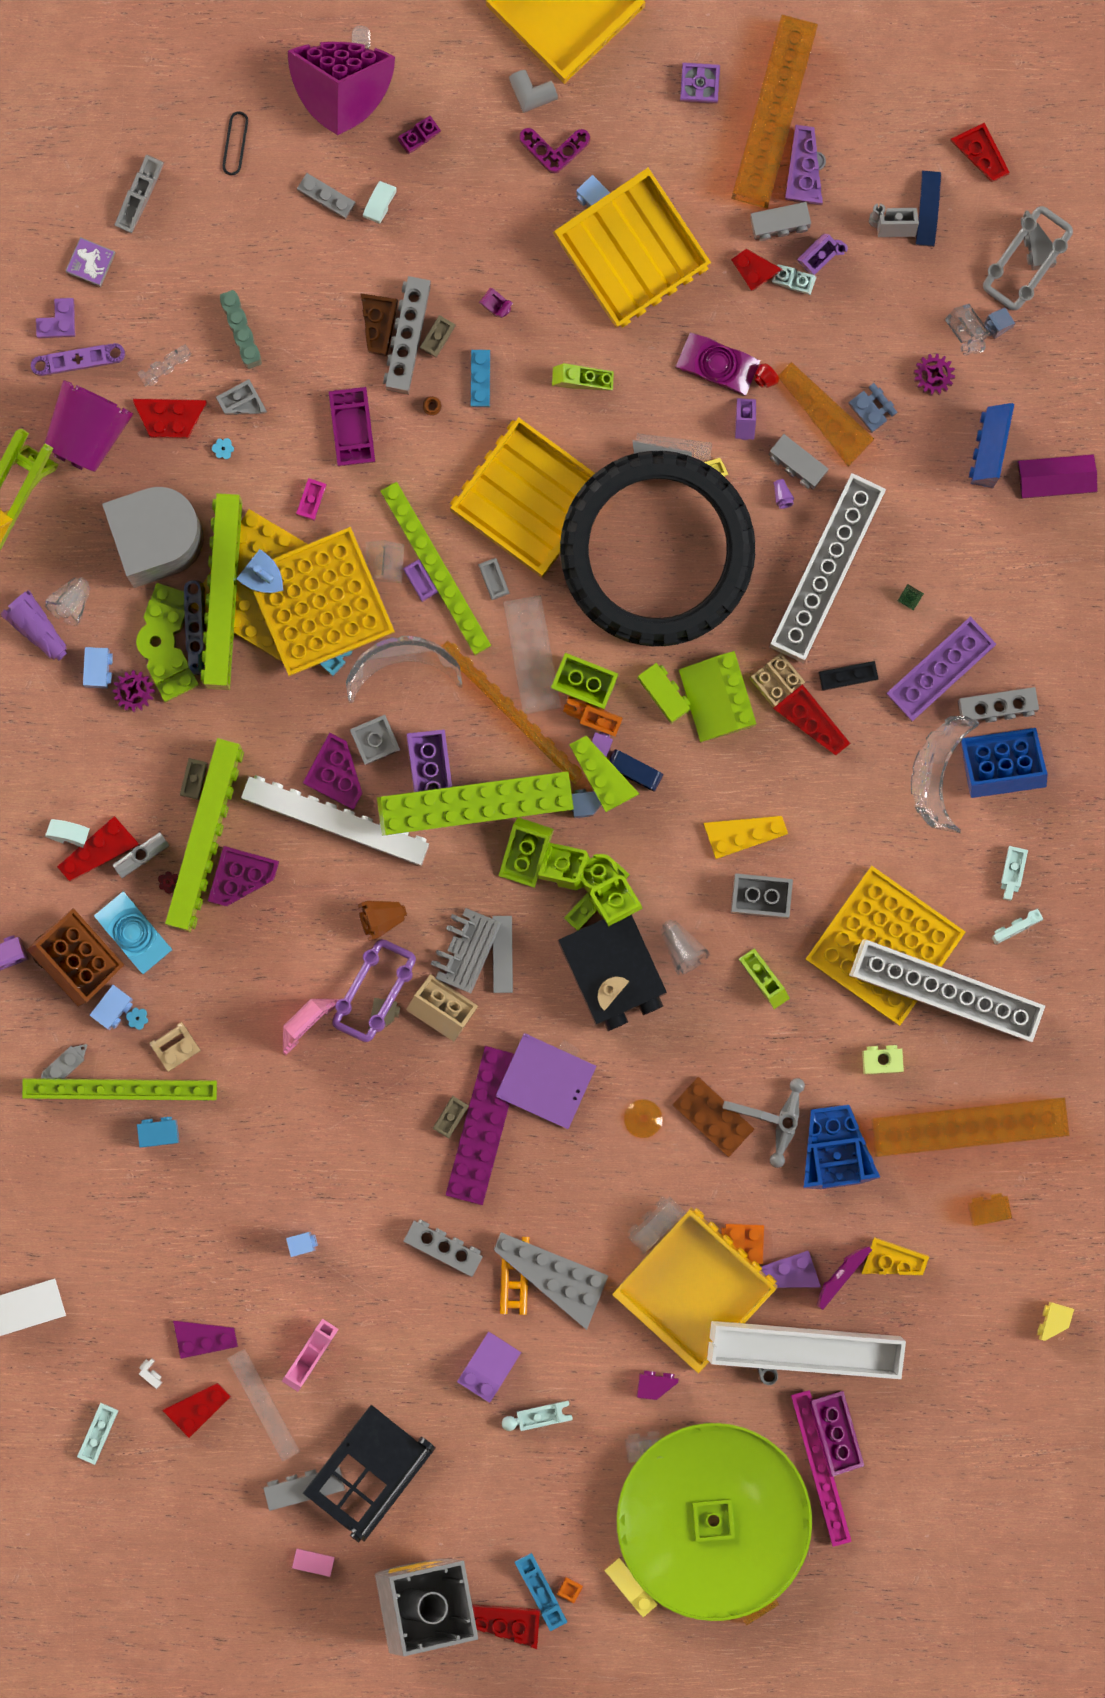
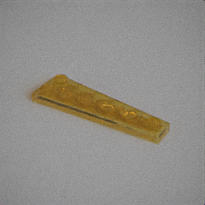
M792 362L778 375L785 387L796 398L799 405L810 416L813 423L817 425L823 436L831 443L834 450L848 467L874 441V438Z

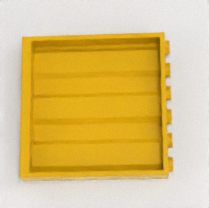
M649 167L552 232L615 328L621 326V328L631 323V317L636 315L638 318L647 312L645 308L650 304L653 307L662 301V296L665 294L668 296L678 291L676 288L678 285L683 283L685 286L694 280L692 278L694 274L698 272L701 275L709 269L708 265L711 264V261Z
M518 417L516 421L512 420L505 436L501 435L495 443L497 445L493 451L489 450L486 454L484 464L476 467L472 480H467L461 488L463 490L462 493L452 499L450 510L543 578L560 555L562 527L569 506L582 486L595 473Z

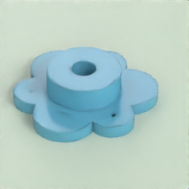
M228 438L224 440L218 439L216 441L217 444L212 446V451L216 453L217 458L229 459L231 452L234 451L231 440Z
M133 1008L132 1012L126 1015L129 1026H135L136 1029L141 1030L144 1024L148 1023L147 1011L145 1009Z

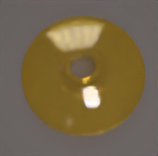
M645 1099L637 1100L630 1104L624 1115V1123L627 1130L639 1138H648L656 1134L661 1128L663 1121L660 1108L654 1102ZM641 1115L647 1116L646 1122L640 1121Z

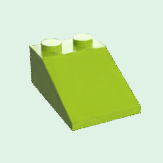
M518 817L513 824L498 876L535 888L538 873L554 829Z

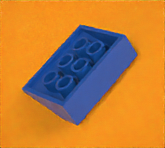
M1008 403L989 406L985 412L982 411L980 423H983L982 430H978L976 437L979 445L978 449H974L972 457L975 460V465L970 468L969 478H972L971 484L994 488L999 480L1015 404Z
M1036 728L961 738L971 798L1047 787L1048 774Z

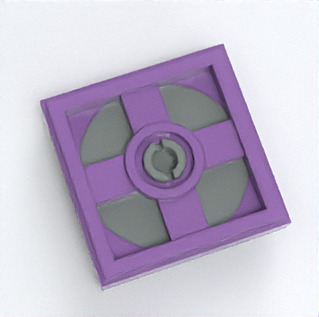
M682 63L680 101L718 104L720 65Z

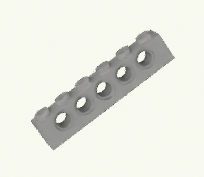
M408 276L407 282H403L402 292L405 293L404 299H400L398 311H401L400 318H396L394 329H397L396 337L392 336L391 340L393 353L388 355L387 366H390L389 372L385 373L383 384H386V390L409 395L431 280ZM411 295H417L419 296V300L417 302H411L409 300V297ZM408 313H413L416 316L411 321L405 318ZM409 331L412 336L409 339H404L401 336L402 333ZM404 349L408 351V355L400 357L398 352ZM402 368L404 373L401 376H397L394 374V370Z

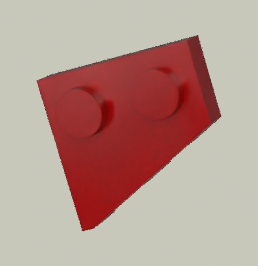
M749 249L743 250L731 259L751 291L756 290L782 271L781 267L776 266Z

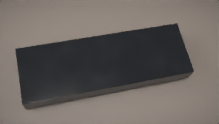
M875 661L818 672L822 691L879 680Z

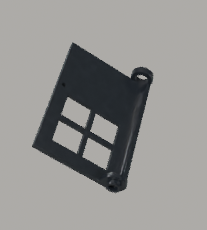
M370 1405L310 1482L303 1494L351 1532L350 1536L358 1543L361 1540L365 1542L436 1447L422 1436L417 1442L373 1405ZM347 1454L365 1467L353 1485L335 1471ZM368 1471L386 1484L374 1502L356 1488ZM332 1474L350 1488L338 1505L319 1492ZM353 1491L371 1505L359 1522L341 1509Z

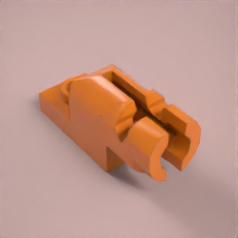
M568 695V704L565 703L563 708L564 713L579 719L580 724L616 737L623 719L622 717Z

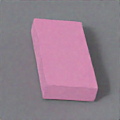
M296 1549L292 1568L330 1577L335 1557Z

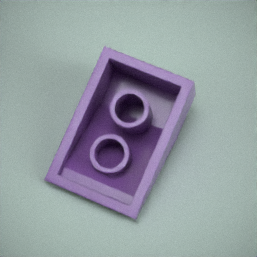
M488 1332L457 1382L490 1403L521 1352Z

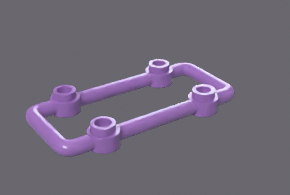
M384 939L378 940L372 949L365 951L363 954L364 964L345 998L338 1000L335 1005L337 1012L332 1020L333 1026L337 1030L363 1042L371 1041L376 1032L384 1029V1018L404 982L410 981L413 976L411 969L416 961L415 955ZM381 947H384L407 958L408 961L397 969V981L378 1015H373L370 1018L368 1033L363 1034L340 1023L343 1016L351 1012L352 1007L350 1003L370 967L377 965L379 962L378 953Z

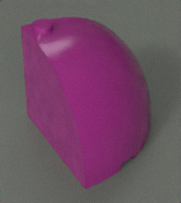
M320 42V46L310 47L307 44L288 50V65L296 92L308 112L325 128L339 135L363 122L377 108L390 85L394 72L395 57L377 48L374 51L366 49L363 44Z

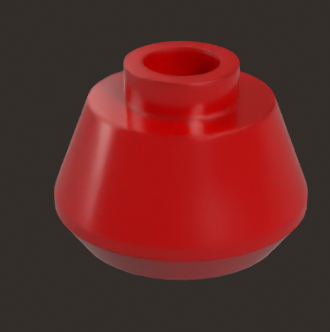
M766 363L759 365L755 373V382L761 388H769L778 384L779 376L774 369Z

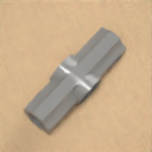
M159 832L142 845L135 847L132 852L114 863L113 867L120 877L124 878L141 865L148 863L151 858L170 845L161 832ZM140 850L146 852V857L143 860H137L136 854Z

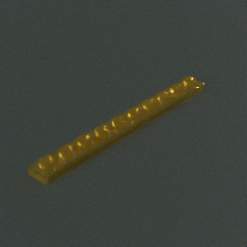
M447 640L442 645L441 651L562 772L569 771V778L574 784L582 778V770L576 764H572L568 760V756L562 750L559 751L549 737L545 738L540 733L541 729L535 723L531 724L527 720V715L522 710L518 711L513 706L514 702L509 697H504L500 693V688L495 683L491 684L486 679L487 675L482 670H477L473 666V661L468 656L464 657L455 643H450Z

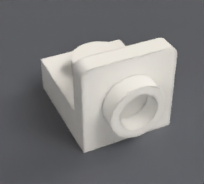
M153 1358L150 1361L146 1359L139 1367L141 1369L139 1375L158 1389L163 1383L160 1380L161 1376L154 1370L151 1372L148 1370L155 1360Z

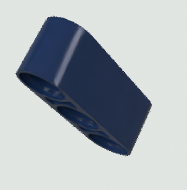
M614 749L609 759L624 777L654 792L664 776L658 770L617 749Z

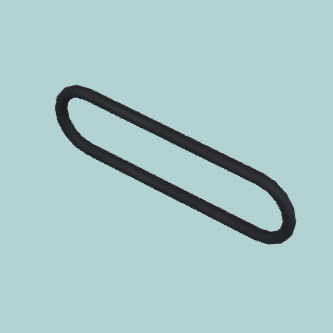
M241 111L233 113L229 120L222 164L224 172L228 175L238 174L242 165L248 117ZM241 114L245 117L246 122L239 166L235 172L230 173L226 170L225 163L232 119L235 115Z

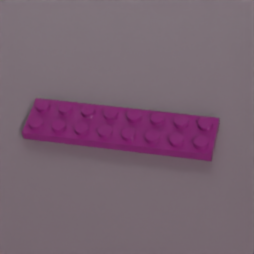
M488 1046L484 1048L446 1196L480 1205L484 1203L510 1105L509 1102L495 1096L514 1053Z

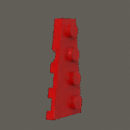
M803 684L773 708L834 755L839 754L851 744Z
M114 816L85 841L83 848H77L57 868L69 881H72L92 871V869L140 846V844Z

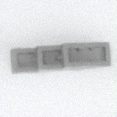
M148 154L145 156L140 171L137 172L131 189L127 192L115 226L130 233L133 232L165 162Z

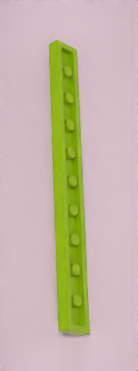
M395 482L381 490V494L474 655L491 647L489 640L399 484Z
M23 1078L22 1099L217 1100V1080Z

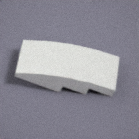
M55 1279L0 1295V1336L66 1316Z

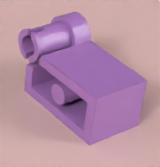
M823 233L796 260L809 274L815 275L835 255L845 254L844 252H847L848 247L841 240H834L830 235Z

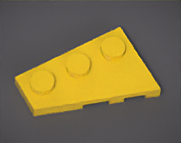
M874 1237L870 1247L872 1251L866 1258L861 1274L923 1275L929 1256Z

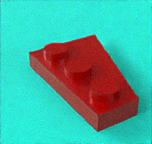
M985 123L950 139L991 182L1009 175L1010 172Z
M216 1383L162 1411L190 1438L231 1396L219 1383Z

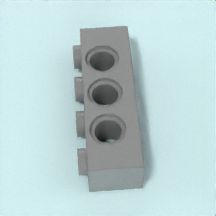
M1035 687L960 698L958 700L961 723H967V726L976 725L981 720H985L986 723L995 722L1000 717L1010 720L1020 714H1023V717L1034 716V712L1039 710ZM1013 700H1020L1022 708L1016 709L1013 706ZM994 703H1001L1003 705V711H996L994 709ZM977 705L982 706L985 710L984 714H977L975 707Z
M421 1219L418 1222L414 1220L403 1242L473 1277L483 1257L480 1255L481 1251L473 1246L468 1249L463 1246L464 1242L456 1237H453L451 1240L445 1237L446 1232L438 1228L435 1231L428 1228L430 1224ZM425 1232L430 1233L433 1237L432 1242L429 1244L423 1243L421 1239ZM442 1241H446L450 1245V1249L446 1253L439 1250V1244ZM459 1250H463L467 1254V1258L463 1262L456 1259V1253Z

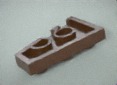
M360 293L365 321L367 350L369 353L387 356L398 300Z

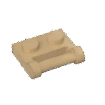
M183 1022L177 1024L178 1027L158 1040L150 1042L151 1047L168 1072L201 1051ZM181 1033L184 1035V1039L162 1052L161 1046Z

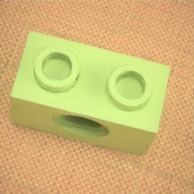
M897 1045L886 1046L884 1050H878V1046L867 1047L866 1051H862L864 1074L904 1072L903 1051L898 1049ZM880 1054L887 1056V1064L881 1065L878 1062Z

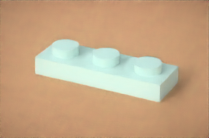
M100 1403L78 1453V1458L94 1465L96 1464L119 1410Z

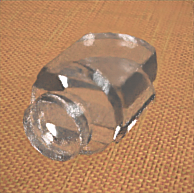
M365 26L355 27L352 31V43L363 44L366 49H369V29Z

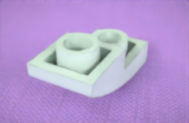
M379 181L367 203L363 217L380 224L388 211L389 203L397 192L396 187Z
M777 265L782 268V271L773 277L772 283L811 295L816 280L815 275L797 271L792 267Z
M51 819L45 837L62 844L64 841L83 848L90 828L67 821Z

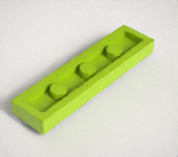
M616 862L619 875L627 879L630 874ZM589 892L564 917L577 931L597 911Z

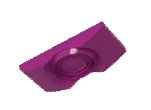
M690 332L676 368L746 396L760 360L740 350L729 348L710 338Z
M360 387L329 391L337 466L375 462L367 388Z
M862 1247L844 1258L842 1265L835 1271L829 1281L823 1284L818 1297V1308L823 1310L872 1251L870 1247Z

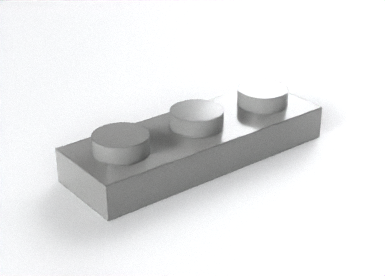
M306 173L297 188V191L344 219L347 218L355 205V201Z

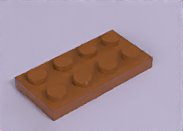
M697 1077L672 1105L727 1157H730L755 1129L738 1113L723 1109L724 1100L701 1078Z

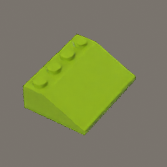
M735 651L679 669L687 699L691 704L690 710L700 743L756 726V720Z

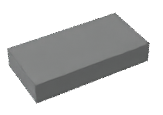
M496 558L478 564L491 600L510 594Z

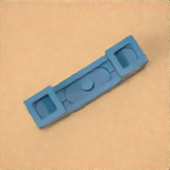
M530 1553L515 1561L549 1630L552 1631L566 1624L567 1620L533 1554Z

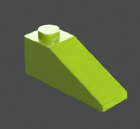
M755 948L739 958V961L773 1009H776L790 999L783 985Z

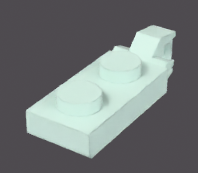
M1008 847L1001 880V889H1005L1004 900L1011 901L1013 892H1018L1021 887L1028 853L1026 849Z
M1038 909L1030 911L1026 919L1022 920V918L1013 921L1011 923L1012 926L1009 928L1001 927L994 931L995 935H993L992 940L997 945L1042 921L1043 917Z

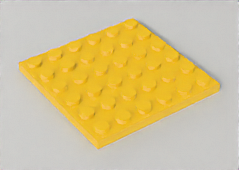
M248 509L241 521L238 576L259 549L265 552L271 559L303 547L307 543ZM206 578L203 583L205 587V610L206 613H209L208 605H206V594H210L209 586H207ZM237 580L234 634L283 662L253 590ZM193 603L191 608L199 611L198 604Z
M351 527L272 559L280 571L283 591L262 593L253 590L289 677L395 633Z
M871 865L805 960L900 1026L917 1003L916 1000L849 976L862 939L942 967L966 932Z

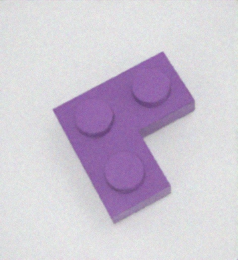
M74 298L54 299L55 317L36 318L37 338L75 337Z

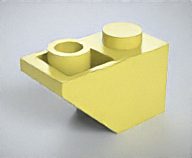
M1049 1302V1305H1045L1042 1315L1045 1319L1043 1324L1040 1323L1037 1335H1040L1039 1339L1046 1341L1068 1329L1074 1309Z

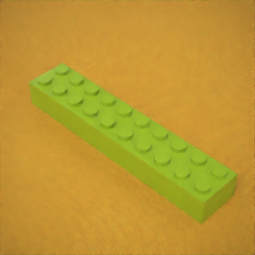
M216 493V499L212 501V510H214L215 518H211V529H213L214 537L210 536V548L213 553L212 556L209 555L208 560L211 575L208 574L207 586H209L210 594H206V605H208L209 613H205V624L208 628L203 636L206 651L202 652V662H204L205 670H201V681L207 689L230 690L242 499L237 494Z
M217 738L165 922L169 927L191 932L192 928H196L198 921L196 912L201 910L203 903L201 894L202 891L206 892L208 886L206 876L207 873H211L213 868L211 859L212 855H216L218 850L217 837H221L223 832L222 819L227 817L229 810L227 802L228 799H232L234 793L232 784L233 781H237L239 775L238 762L242 763L244 757L242 747L238 743Z
M569 771L377 797L382 836L574 809Z

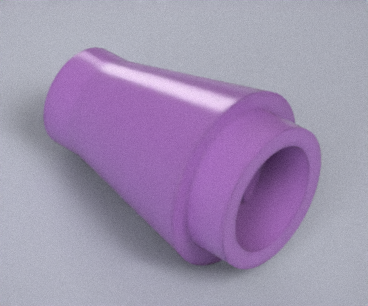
M785 480L775 481L773 484L775 487L776 505L779 506V509L791 507L794 504V497L788 489Z

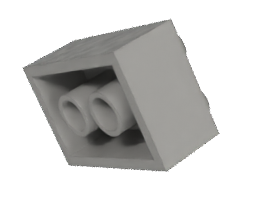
M735 873L731 913L788 919L790 916L793 879Z

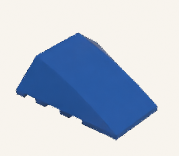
M850 1105L812 1109L804 1188L829 1189L858 1185L880 1178Z

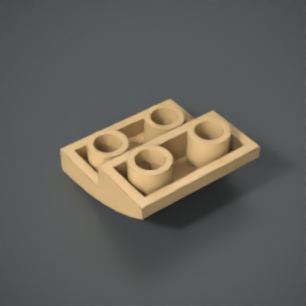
M782 653L749 678L773 708L805 683Z

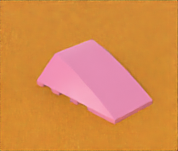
M310 999L283 1025V1054L285 1056L299 1043L298 1039L324 1014L328 1015L335 1008L336 1002L339 999Z

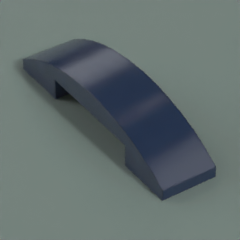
M922 170L919 225L916 233V245L935 246L941 172Z

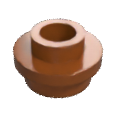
M431 396L424 400L423 410L426 414L434 416L441 411V401L437 397ZM431 403L436 405L433 410L429 409Z

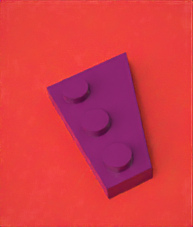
M173 1320L181 1359L238 1347L234 1327Z

